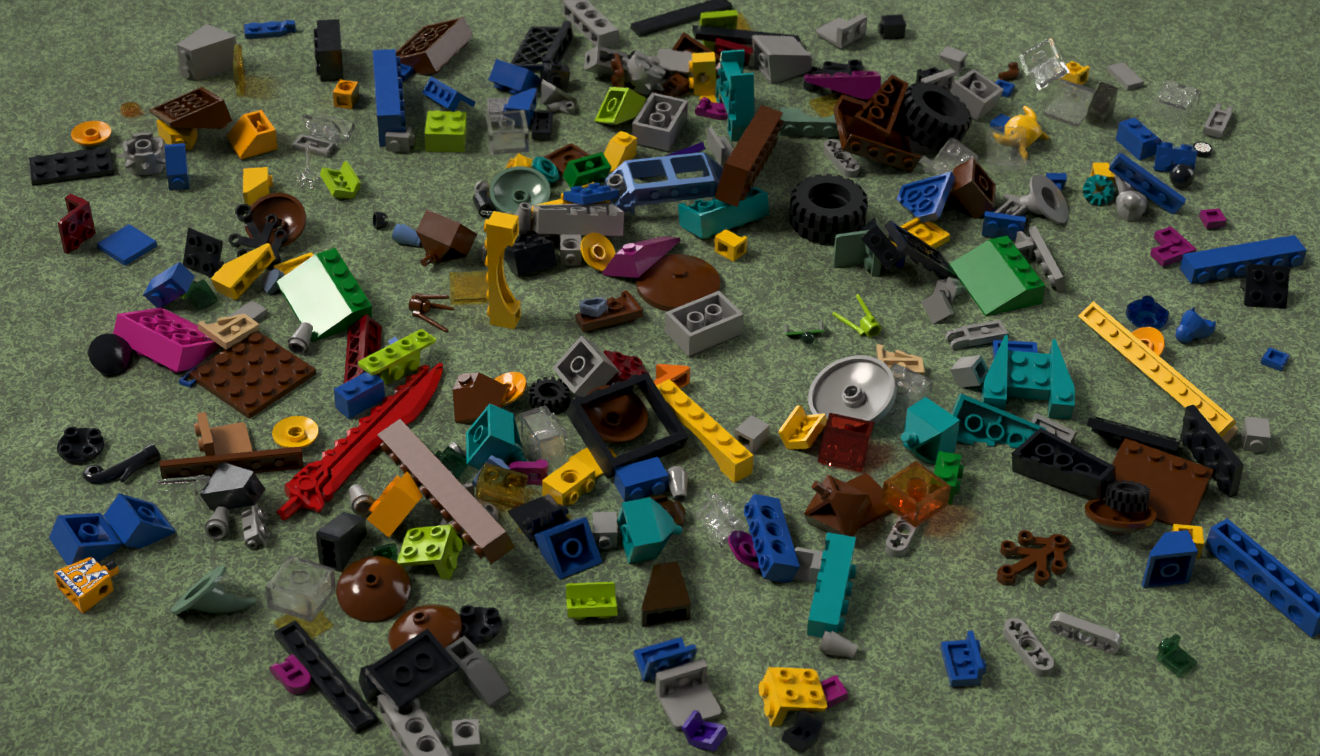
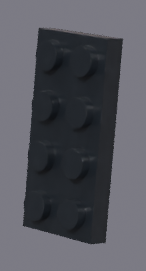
M110 147L29 157L32 186L114 175Z
M890 220L884 225L889 233L887 235L888 238L897 244L896 249L901 255H908L914 263H921L929 272L933 270L942 280L948 277L954 279L958 277L939 250Z
M1194 404L1187 406L1183 418L1182 433L1180 434L1182 444L1189 447L1196 461H1200L1203 466L1214 470L1212 477L1217 482L1220 491H1224L1229 498L1237 496L1244 464Z
M1097 416L1089 417L1087 426L1092 428L1091 432L1101 435L1109 432L1114 434L1113 438L1124 441L1125 438H1131L1146 446L1153 444L1159 446L1158 450L1172 454L1173 450L1178 451L1181 444L1180 439Z

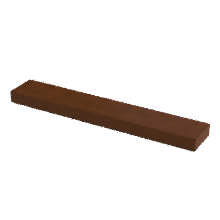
M302 446L160 461L161 477L164 483L211 478L220 463L231 464L254 473L301 469L304 467Z

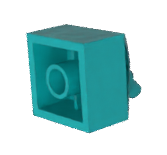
M924 397L907 409L904 433L901 434L903 447L920 459L934 465L936 464L938 451L955 452L960 420L927 397Z
M489 404L466 432L467 465L480 470L491 455L503 460L505 464L511 460L513 462H528L522 451V443L514 414Z
M651 497L622 502L617 525L628 564L657 559L670 537L674 534L680 535L683 531L681 526L676 525L670 514Z

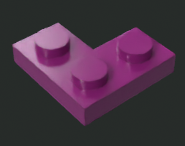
M1170 226L1155 232L1154 239L1161 246L1152 248L1150 256L1163 267L1182 260L1183 254L1196 252L1197 249Z

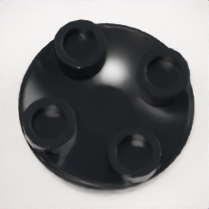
M108 333L97 336L87 350L91 364L103 376L124 373L130 367L133 360L132 349L128 342L115 334Z
M68 427L58 441L57 452L62 459L71 463L88 462L102 452L104 439L101 431L97 428Z
M465 605L460 609L459 616L462 621L461 638L465 636L472 644H482L492 640L499 634L502 620L496 608Z

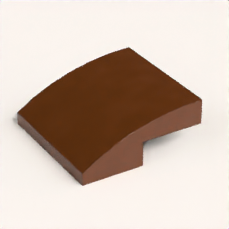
M866 472L846 482L869 494L872 506L859 529L895 511V505L882 487Z

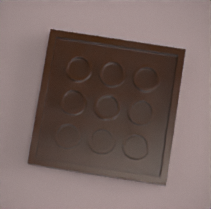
M258 331L251 333L248 338L234 344L231 348L224 350L189 373V377L192 380L195 379L197 384L250 419L316 375V369Z

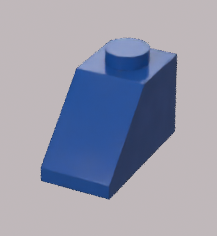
M536 88L509 98L508 104H505L503 109V115L506 116V124L530 125L537 106Z
M185 143L164 145L169 190L190 189V174Z

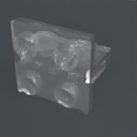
M706 489L703 493L709 502L696 512L695 516L718 548H722L728 543V537L733 531L739 530L747 533L746 529L748 526L740 517H736L737 510L729 501L726 503L719 493L715 492L713 494Z

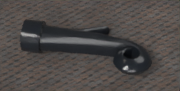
M151 443L143 447L140 452L106 470H103L99 465L88 466L83 472V478L87 482L102 483L121 476L120 481L124 483L148 463L153 464L161 460V456L156 446Z

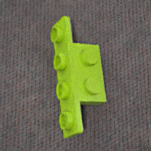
M420 329L358 361V366L372 376L382 371L381 379L384 380L386 385H389L417 370L420 365L421 350L436 343V338Z

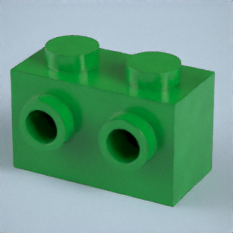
M603 152L568 161L563 177L570 189L571 187L584 186L592 182L602 184L608 177L611 165Z
M938 451L929 501L952 505L954 494L959 495L961 481L957 480V478L962 479L964 465L960 464L961 455Z

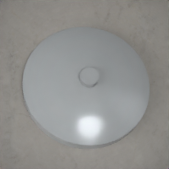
M864 355L849 356L831 363L816 376L809 389L808 404L812 415H826L828 419L827 424L824 426L826 429L839 433L857 432L876 424L890 411L896 399L897 384L892 371L881 360Z

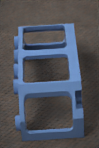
M704 152L627 160L605 179V185H607L610 176L614 174L622 175L627 190L614 203L612 199L610 202L624 211V214L628 211L631 214H635V206L709 197H712V200H714L723 172V166ZM703 171V177L677 179L675 175L677 173ZM666 175L668 179L667 181L636 184L633 178Z

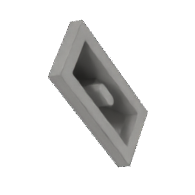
M545 80L541 82L542 104L563 100L573 102L576 100Z

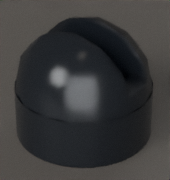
M374 212V228H384L387 226L388 221H385L388 216L385 213Z

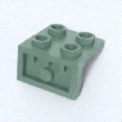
M869 230L837 234L835 236L834 268L864 264L865 270H869L872 277L880 276L881 261L861 239Z

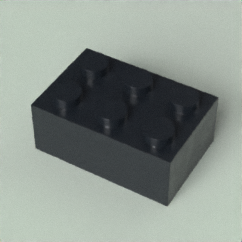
M339 19L317 20V28H313L317 76H321V82L344 80Z

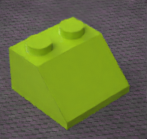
M610 87L595 122L616 125L635 118L643 108L646 98L630 88Z

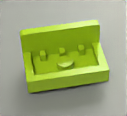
M348 161L343 162L340 170L323 167L321 169L320 176L333 197L338 199L355 198L360 190L361 182Z
M615 582L566 584L567 617L575 620H584L587 617L608 619L612 616H617Z

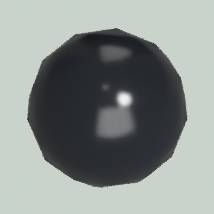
M1186 164L1175 165L1169 174L1170 182L1177 188H1187L1194 181L1193 169Z

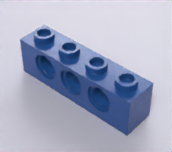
M753 494L749 503H746L744 507V515L748 522L749 533L752 536L754 550L758 557L759 568H761L763 578L784 583L791 582L800 566L779 498Z

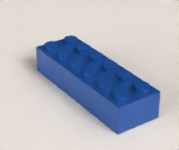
M395 49L372 50L379 147L386 146V132L406 133L400 56H396Z

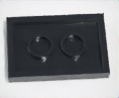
M427 628L367 667L365 674L395 710L399 711L457 672L459 665Z

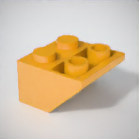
M262 110L243 114L227 134V140L240 160L278 149L276 130Z
M408 472L402 477L397 475L368 509L371 514L366 520L387 537L392 535L423 497Z

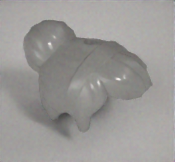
M1128 190L1117 196V212L1124 221L1134 222L1146 212L1148 202L1143 194Z

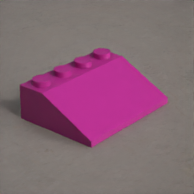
M163 307L117 314L113 334L125 339L130 347L136 350L137 354L153 359L154 363L164 365L174 373L191 370L220 347L219 344L199 331L198 325Z

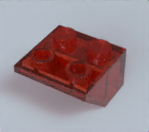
M829 413L822 437L818 463L863 472L872 443L874 422Z

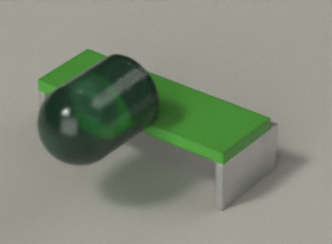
M819 321L820 330L788 332V324H784L785 335L800 334V341L803 344H812L814 342L815 336L813 333L824 332L823 321Z

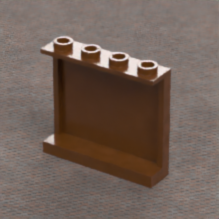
M841 95L833 111L842 151L908 172L913 171L921 156L911 152L908 137L902 132V128L898 127L897 121H894L891 132L883 144L850 134L845 130L866 102Z

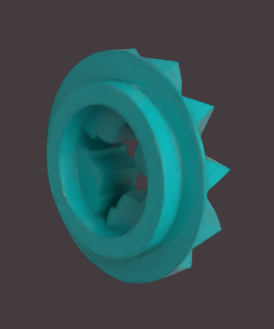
M536 157L532 161L531 168L542 173L549 184L552 185L559 180V172L550 160L544 157Z
M1097 174L1085 181L1083 196L1088 203L1101 206V204H1108L1113 199L1115 192L1113 181L1108 179L1107 176ZM1095 185H1098V187L1105 186L1102 191L1103 195L1100 193L1092 194L1096 190Z

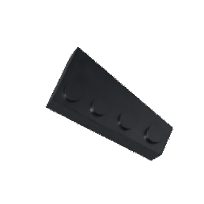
M1041 427L1012 452L1013 472L1102 500L1106 496L1107 484L1116 480L1115 466Z

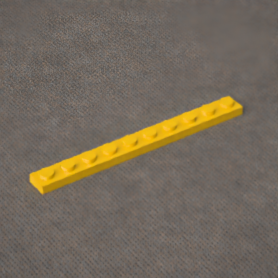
M1094 301L1078 315L1086 325L1183 408L1186 409L1187 406L1194 404L1221 438L1236 424V421Z

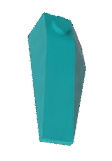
M964 394L958 395L951 412L953 416L960 420L957 441L964 444L973 445V442L987 443V446H995L996 443L1008 444L1009 447L1018 448L1040 427L1046 430L1045 427Z

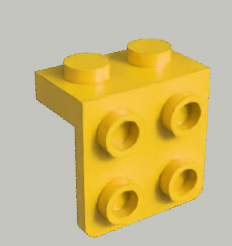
M768 667L763 680L759 683V695L763 698L764 713L768 716L771 727L781 726L788 710L823 712L827 708L821 683L814 669Z

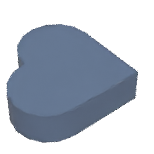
M274 269L263 273L261 284L267 294L272 295L279 288L277 281L285 276L282 271Z
M602 297L584 299L579 303L580 312L598 318L606 311L607 300Z

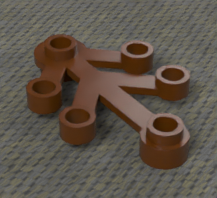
M1027 530L1019 532L1017 541L1020 545L1043 546L1041 549L1018 547L1010 540H1005L1001 543L1000 552L1002 555L1026 557L1012 566L1003 565L998 569L996 579L1002 585L1010 586L1014 584L1017 574L1035 563L1034 582L1038 585H1046L1049 580L1046 560L1047 556L1054 553V560L1052 561L1051 571L1057 575H1062L1066 571L1067 563L1064 561V553L1070 550L1071 542L1064 535L1053 534L1048 538L1033 536Z

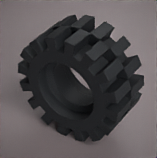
M543 377V381L539 378L537 383H532V387L529 389L530 404L535 412L540 411L542 415L548 412V416H552V412H555L557 415L560 414V410L564 412L569 407L570 388L564 382L562 383V379L558 378L556 381L555 377H551V380ZM548 394L556 395L552 398L544 397V395Z
M1111 481L1107 484L1105 504L1110 506L1111 509H1117L1120 512L1121 510L1127 513L1129 511L1133 513L1146 511L1149 503L1150 488L1139 482L1134 483V481Z

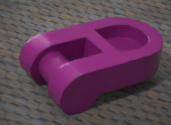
M706 97L700 100L699 105L695 109V114L698 116L716 120L728 119L724 104L711 102Z
M543 459L536 462H513L508 466L510 470L506 475L511 483L542 486V480L549 476L546 473L549 470L548 462Z
M293 654L286 657L284 662L280 664L275 663L270 666L271 674L290 693L302 694L309 690L311 686L310 674Z

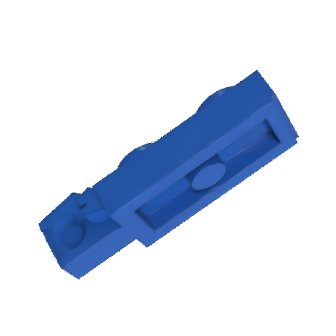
M295 20L244 24L245 39L281 37L287 33L296 32Z

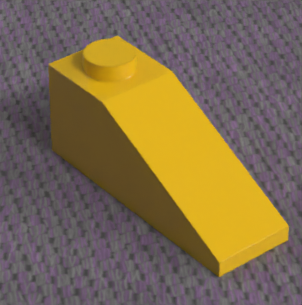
M266 243L224 264L211 278L215 290L233 300L238 299L275 259L271 245Z

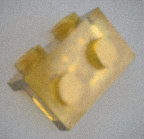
M484 463L476 479V498L508 508L523 505L524 487L528 481V475Z

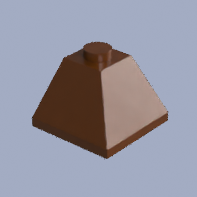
M480 372L459 375L453 387L455 422L459 424L475 422L489 404L502 408L509 391L508 387Z

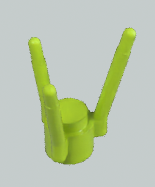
M856 294V298L866 314L860 320V327L836 312L832 313L837 319L857 331L860 336L866 334L867 337L878 335L881 331V325L872 316L859 294Z

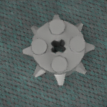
M637 50L631 59L622 58L625 67L622 66L624 82L627 84L629 81L636 86L635 91L650 95L655 89L664 90L660 82H664L662 78L666 72L659 64L660 60L656 56L652 55L649 57Z
M142 132L132 135L133 139L128 142L124 141V153L117 155V157L125 158L126 163L124 166L131 174L135 176L150 175L163 171L166 165L164 139L153 137L152 133Z

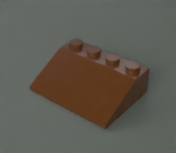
M464 17L426 25L396 51V56H400V64L413 67L414 73L420 75L430 73L434 75L441 70L440 68L443 65L449 63L450 58L457 55L459 49L466 46L474 35Z
M199 87L149 109L152 115L170 127L219 130L227 127V123L232 122L224 99L203 87Z
M1126 438L1112 464L1116 467V480L1120 482L1122 480H1126V482L1134 481V483L1139 482L1150 488L1148 506L1156 511L1157 521L1171 526L1173 524L1191 525L1208 491L1214 471L1211 468Z

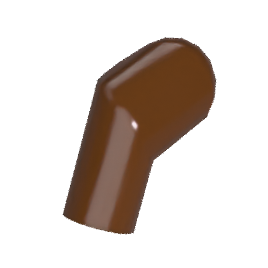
M1009 63V70L999 73L998 78L1003 81L1015 79L1020 72L1018 63Z

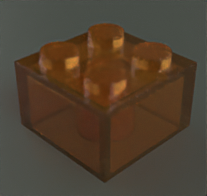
M914 461L884 481L881 502L912 526L917 527L947 506L951 486L919 462Z

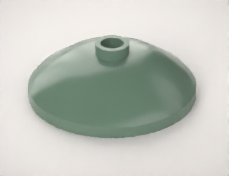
M524 166L510 167L498 173L492 180L490 199L500 212L515 215L522 202L529 203L531 206L548 202L550 199V185L546 177L533 168Z

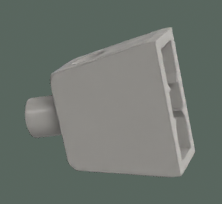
M596 46L586 52L584 69L585 71L600 75H613L614 71H612L610 63L611 60H614V53L619 54L621 64L624 67L625 64L622 58H627L628 53Z

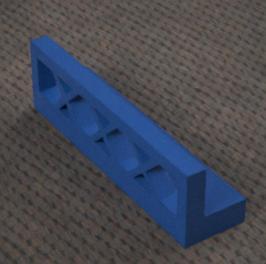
M430 77L422 92L453 112L460 100L472 107L476 103L474 100L433 77Z
M1118 153L1108 168L1171 214H1175L1186 201L1185 197L1123 153Z

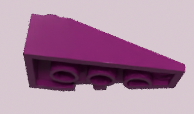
M852 71V75L839 72L834 74V77H830V74L804 75L805 82L865 99V102H868L881 87V75L877 71Z
M662 236L626 244L611 259L603 270V275L639 278L681 241L680 237Z

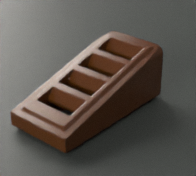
M676 73L662 84L663 91L656 89L652 93L678 98L689 92V80Z

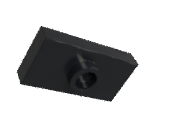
M534 111L532 139L551 140L553 112Z

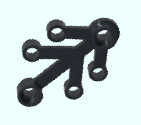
M857 59L849 60L848 64L825 61L823 69L811 67V71H808V74H830V77H834V74L843 72L852 75V71H864V66ZM805 80L803 82V88L809 92L818 89V85L805 82ZM831 90V93H832V94H835V95H840V94H842L841 92H837V91Z
M241 204L235 209V214L239 221L245 222L254 239L233 233L229 236L228 241L234 248L241 245L258 248L268 243L273 228L279 225V219L277 215L269 214L265 219L266 224L263 232L260 234L252 219L253 211L248 204ZM279 229L274 233L275 240L271 248L275 259L265 270H274L273 266L281 263V257L278 253L282 243L288 240V235L283 229ZM240 249L237 252V257H240L243 254L248 253L249 251L247 249Z

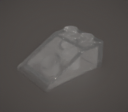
M894 363L890 370L897 384L896 399L890 411L874 425L898 436L905 428L907 409L924 397L931 399L934 380Z

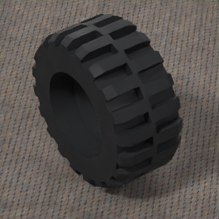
M916 82L906 89L895 121H897L898 127L902 128V132L908 135L911 140L918 142L919 145L926 146L931 150L936 149L940 152H947L958 147L970 128L972 119L966 104L961 102L959 97L951 94L949 90L929 82Z
M832 174L810 176L804 181H800L792 190L789 222L794 231L798 232L802 238L807 237L808 241H817L823 245L825 243L835 245V236L837 234L858 232L865 226L868 198L861 186L849 178L845 179L840 175L832 176Z

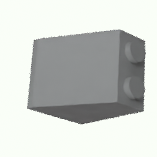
M205 24L177 44L180 72L185 78L197 81L239 66L236 35L211 25Z
M752 36L755 66L771 84L779 83L811 71V54L793 36Z

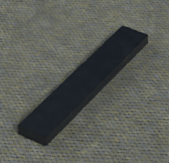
M708 0L631 23L630 28L639 37L699 20L701 13L732 10L733 5L728 0Z
M693 25L692 33L696 40L716 42V39L719 38L737 44L753 45L752 36L754 35L793 36L802 44L798 35Z
M296 620L274 631L276 640L289 655L293 654L307 669L311 682L355 734L378 722L376 715Z

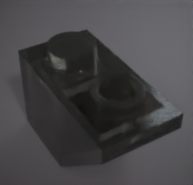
M1104 82L1099 83L1088 107L1086 123L1101 129L1113 118L1118 93L1117 87Z

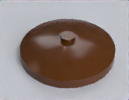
M670 254L664 255L639 278H636V288L638 294L646 303L668 312L720 291V277L711 264L698 257Z

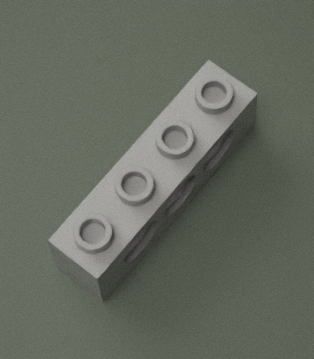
M563 0V15L592 44L604 48L618 44V28L605 18L590 1Z
M383 694L377 696L379 713L405 756H452L448 747L444 748L442 745L439 731L437 729L433 730L431 727L428 713L426 711L422 712L420 709L418 698L399 711H396Z

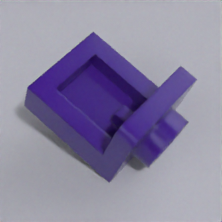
M696 710L691 713L682 726L689 745L715 751L728 734L725 725L703 721L700 712Z

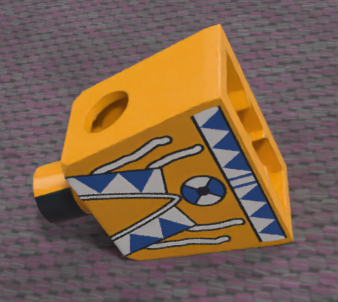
M88 557L55 571L54 575L57 588L83 614L113 591L111 578L120 572L114 561L101 566L94 558Z

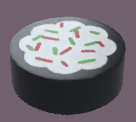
M1196 142L1193 144V149L1197 150V157L1208 158L1211 156L1213 148L1210 144L1206 142Z

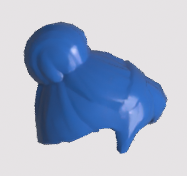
M1193 307L1182 315L1175 337L1183 344L1190 343L1194 338H1208L1216 329V321L1212 322L1211 320L1203 319L1195 312Z

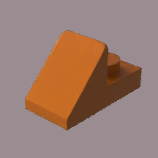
M657 364L656 380L653 382L655 385H658L670 379L681 389L690 383V367Z

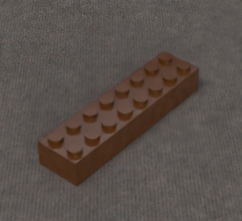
M763 105L759 107L725 162L714 199L738 207L741 200L745 201L752 185L755 184L756 178L759 177L761 170H763L765 163H767L769 155L771 156L773 149L777 145L779 139L777 136L784 123V120L781 119L783 112Z

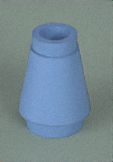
M397 224L395 226L392 239L396 240V243L421 246L422 243L415 230L405 224Z

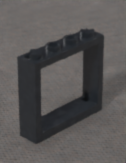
M648 373L633 375L626 381L621 383L619 381L602 390L596 389L584 397L577 396L571 400L566 412L607 479L614 477L615 468L655 457L661 458L682 449L689 438ZM641 390L669 433V436L613 457L585 411Z

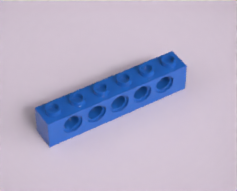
M1228 518L1210 527L1205 548L1311 638L1320 633V595Z

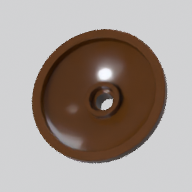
M286 193L268 194L258 199L251 206L253 211L252 219L260 234L263 232L266 224L265 219L269 214H275L279 219V225L273 228L268 241L271 247L275 240L274 233L277 230L283 229L288 235V240L281 245L282 248L298 239L306 226V211L302 203L292 195ZM245 224V230L249 238L254 239Z
M604 385L594 388L587 395H589L596 389L602 390L609 387L610 385ZM635 393L627 394L585 411L603 441L622 444L637 439L644 432L648 422L647 409Z
M1105 498L1102 500H1091L1085 504L1084 513L1093 523L1102 529L1111 531L1115 535H1124L1125 533H1134L1146 529L1154 524L1157 518L1156 511L1150 506L1143 512L1137 511V513L1129 511L1127 513L1124 510L1120 512L1117 509H1111L1110 506H1106Z
M381 556L362 558L349 565L341 574L336 588L337 600L343 612L349 617L362 622H381L395 617L406 606L411 593L410 579L405 569L398 562ZM369 580H375L373 583H368Z
M426 604L412 608L402 614L392 625L388 634L389 646L393 651L428 628L441 645L446 648L459 639L462 633L461 618L454 609L445 605Z

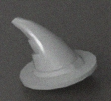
M1037 174L1030 179L1029 195L1021 197L1007 193L1003 195L1006 201L1011 198L1028 205L1027 212L1045 215L1055 224H1063L1068 220L1069 210L1063 194L1044 175Z

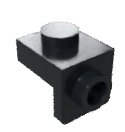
M802 710L799 712L796 723L784 731L781 741L787 743L791 749L804 753L818 741L824 721Z

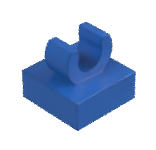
M1046 173L1045 177L1049 178L1060 191L1064 189L1067 181L1066 173Z

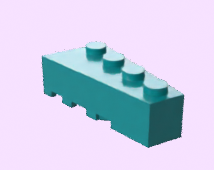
M753 187L747 194L745 201L741 200L738 207L717 199L711 201H703V199L694 200V204L686 206L685 203L678 204L680 226L702 239H707L716 233H721L725 229L741 227L750 221H758L761 217L769 215L768 192Z
M827 532L825 550L822 553L820 572H818L808 618L807 635L822 638L825 631L830 633L834 631L837 634L838 632L843 633L845 618L841 616L842 614L847 615L849 600L845 598L846 596L851 597L853 582L849 581L850 578L855 579L857 565L853 564L856 537Z

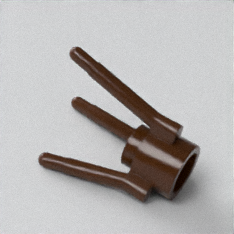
M419 293L412 295L409 301V310L413 311L412 316L419 317L434 327L448 332L447 328L423 315V313H427L430 307L453 311V307L431 303L428 300L449 299V295Z

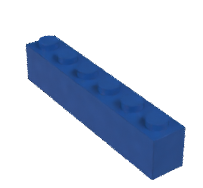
M1292 235L1183 254L1180 270L1191 284L1205 283L1211 280H1223L1229 277L1246 275L1247 264L1297 267L1303 265L1307 250L1298 238Z

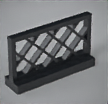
M564 21L561 27L531 26L510 64L530 71H541V69H544L545 63H551L552 61L561 63L574 38L571 21Z

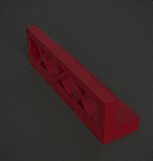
M367 314L348 327L344 383L366 372L358 366V361L381 350L382 326Z

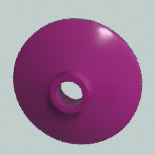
M733 531L728 537V543L736 559L750 568L761 570L756 551L754 550L752 536L743 531Z

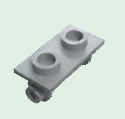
M253 505L251 509H245L241 514L242 525L245 530V545L249 549H255L260 544L268 547L267 538L270 537V533L265 525L267 514L262 507L259 508L257 505Z

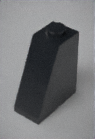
M220 463L199 495L211 511H215L218 507L234 509L256 505L265 491V487L253 471L227 463Z
M342 512L317 531L316 539L320 567L342 573L367 534L364 517Z

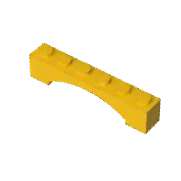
M493 211L490 218L486 219L484 223V232H487L484 248L487 250L485 266L488 267L486 283L489 287L486 299L489 300L487 316L490 317V325L515 329L521 317V301L516 300L509 289L504 274L503 259L506 247L513 246L519 234V216Z
M670 379L656 385L679 422L693 432L712 454L720 467V471L734 483L752 474L754 455Z

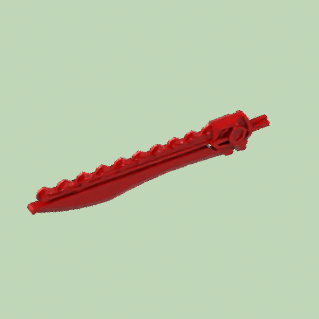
M438 363L430 372V366L426 364L419 366L416 375L406 377L405 385L394 388L393 396L389 395L383 398L382 406L371 408V415L369 417L359 419V426L357 428L354 427L347 430V437L345 439L336 440L333 450L329 449L322 452V459L320 461L308 463L287 482L284 490L289 500L277 510L281 520H288L300 508H308L320 513L325 506L324 501L330 502L333 494L382 443L377 434L399 419L408 425L420 415L437 389L443 372V364ZM330 470H331V477H332V478L329 480V479H328V473H329Z

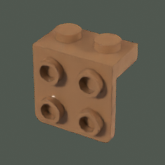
M206 412L197 413L198 423L194 424L196 437H201L197 439L200 453L204 452L205 456L252 451L245 423L240 422L210 428Z

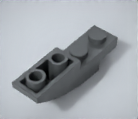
M465 636L459 637L457 641L445 648L458 663L459 669L457 672L462 676L464 684L488 707L492 708L512 695L510 689L493 666Z

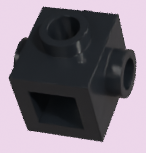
M557 61L545 63L544 69H541L540 80H545L560 89H568L570 77L568 66Z

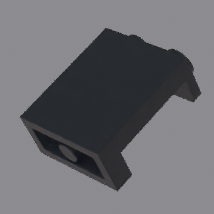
M876 217L860 229V231L869 230L861 239L887 269L904 257L897 251V244L888 238V231Z

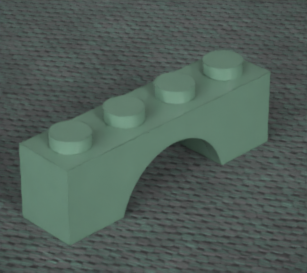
M780 108V112H783L781 119L784 120L780 136L839 137L834 114L829 117L816 118L806 115L800 108Z

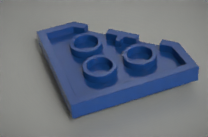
M950 171L902 185L897 200L922 223L935 221L941 216L955 176Z

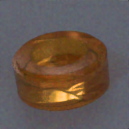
M135 102L122 104L120 106L121 115L124 117L137 116L140 113L139 104Z

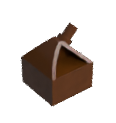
M974 157L953 168L955 179L946 200L951 207L974 219L985 214V211L989 212L995 209L996 184Z
M426 209L416 230L426 251L425 257L420 261L421 265L426 267L430 263H443L468 256L478 234L461 223Z
M827 474L822 484L819 481H815L812 484L811 488L816 491V494L804 512L808 524L826 533L854 537L872 506L869 494Z

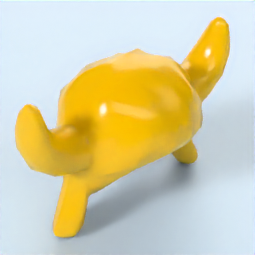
M1027 106L1023 107L1026 115H1017L1010 118L1006 123L1004 136L993 133L994 139L1001 145L1017 148L1023 160L1028 157L1026 148L1038 138L1042 140L1049 139V136L1041 130V126L1037 123L1036 113Z

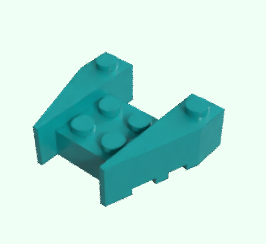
M744 49L721 51V68H718L720 79H716L715 98L717 103L724 104L728 114L727 131L731 141L740 140L755 116L754 73H743Z
M1005 335L985 377L981 402L1004 411L1007 397L1048 400V418L1071 420L1075 406V387L1056 339H1052L1049 354L1010 351L1008 350V335Z

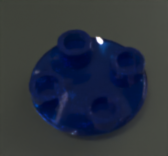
M1143 296L1142 299L1132 301L1126 308V316L1129 321L1140 328H1162L1166 325L1170 314L1167 309L1155 302L1151 296Z

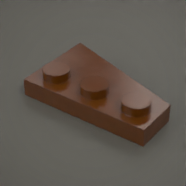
M626 290L617 299L614 297L607 299V309L598 318L579 312L575 314V320L583 332L594 331L597 328L614 326L617 323L630 322L642 318L643 309Z

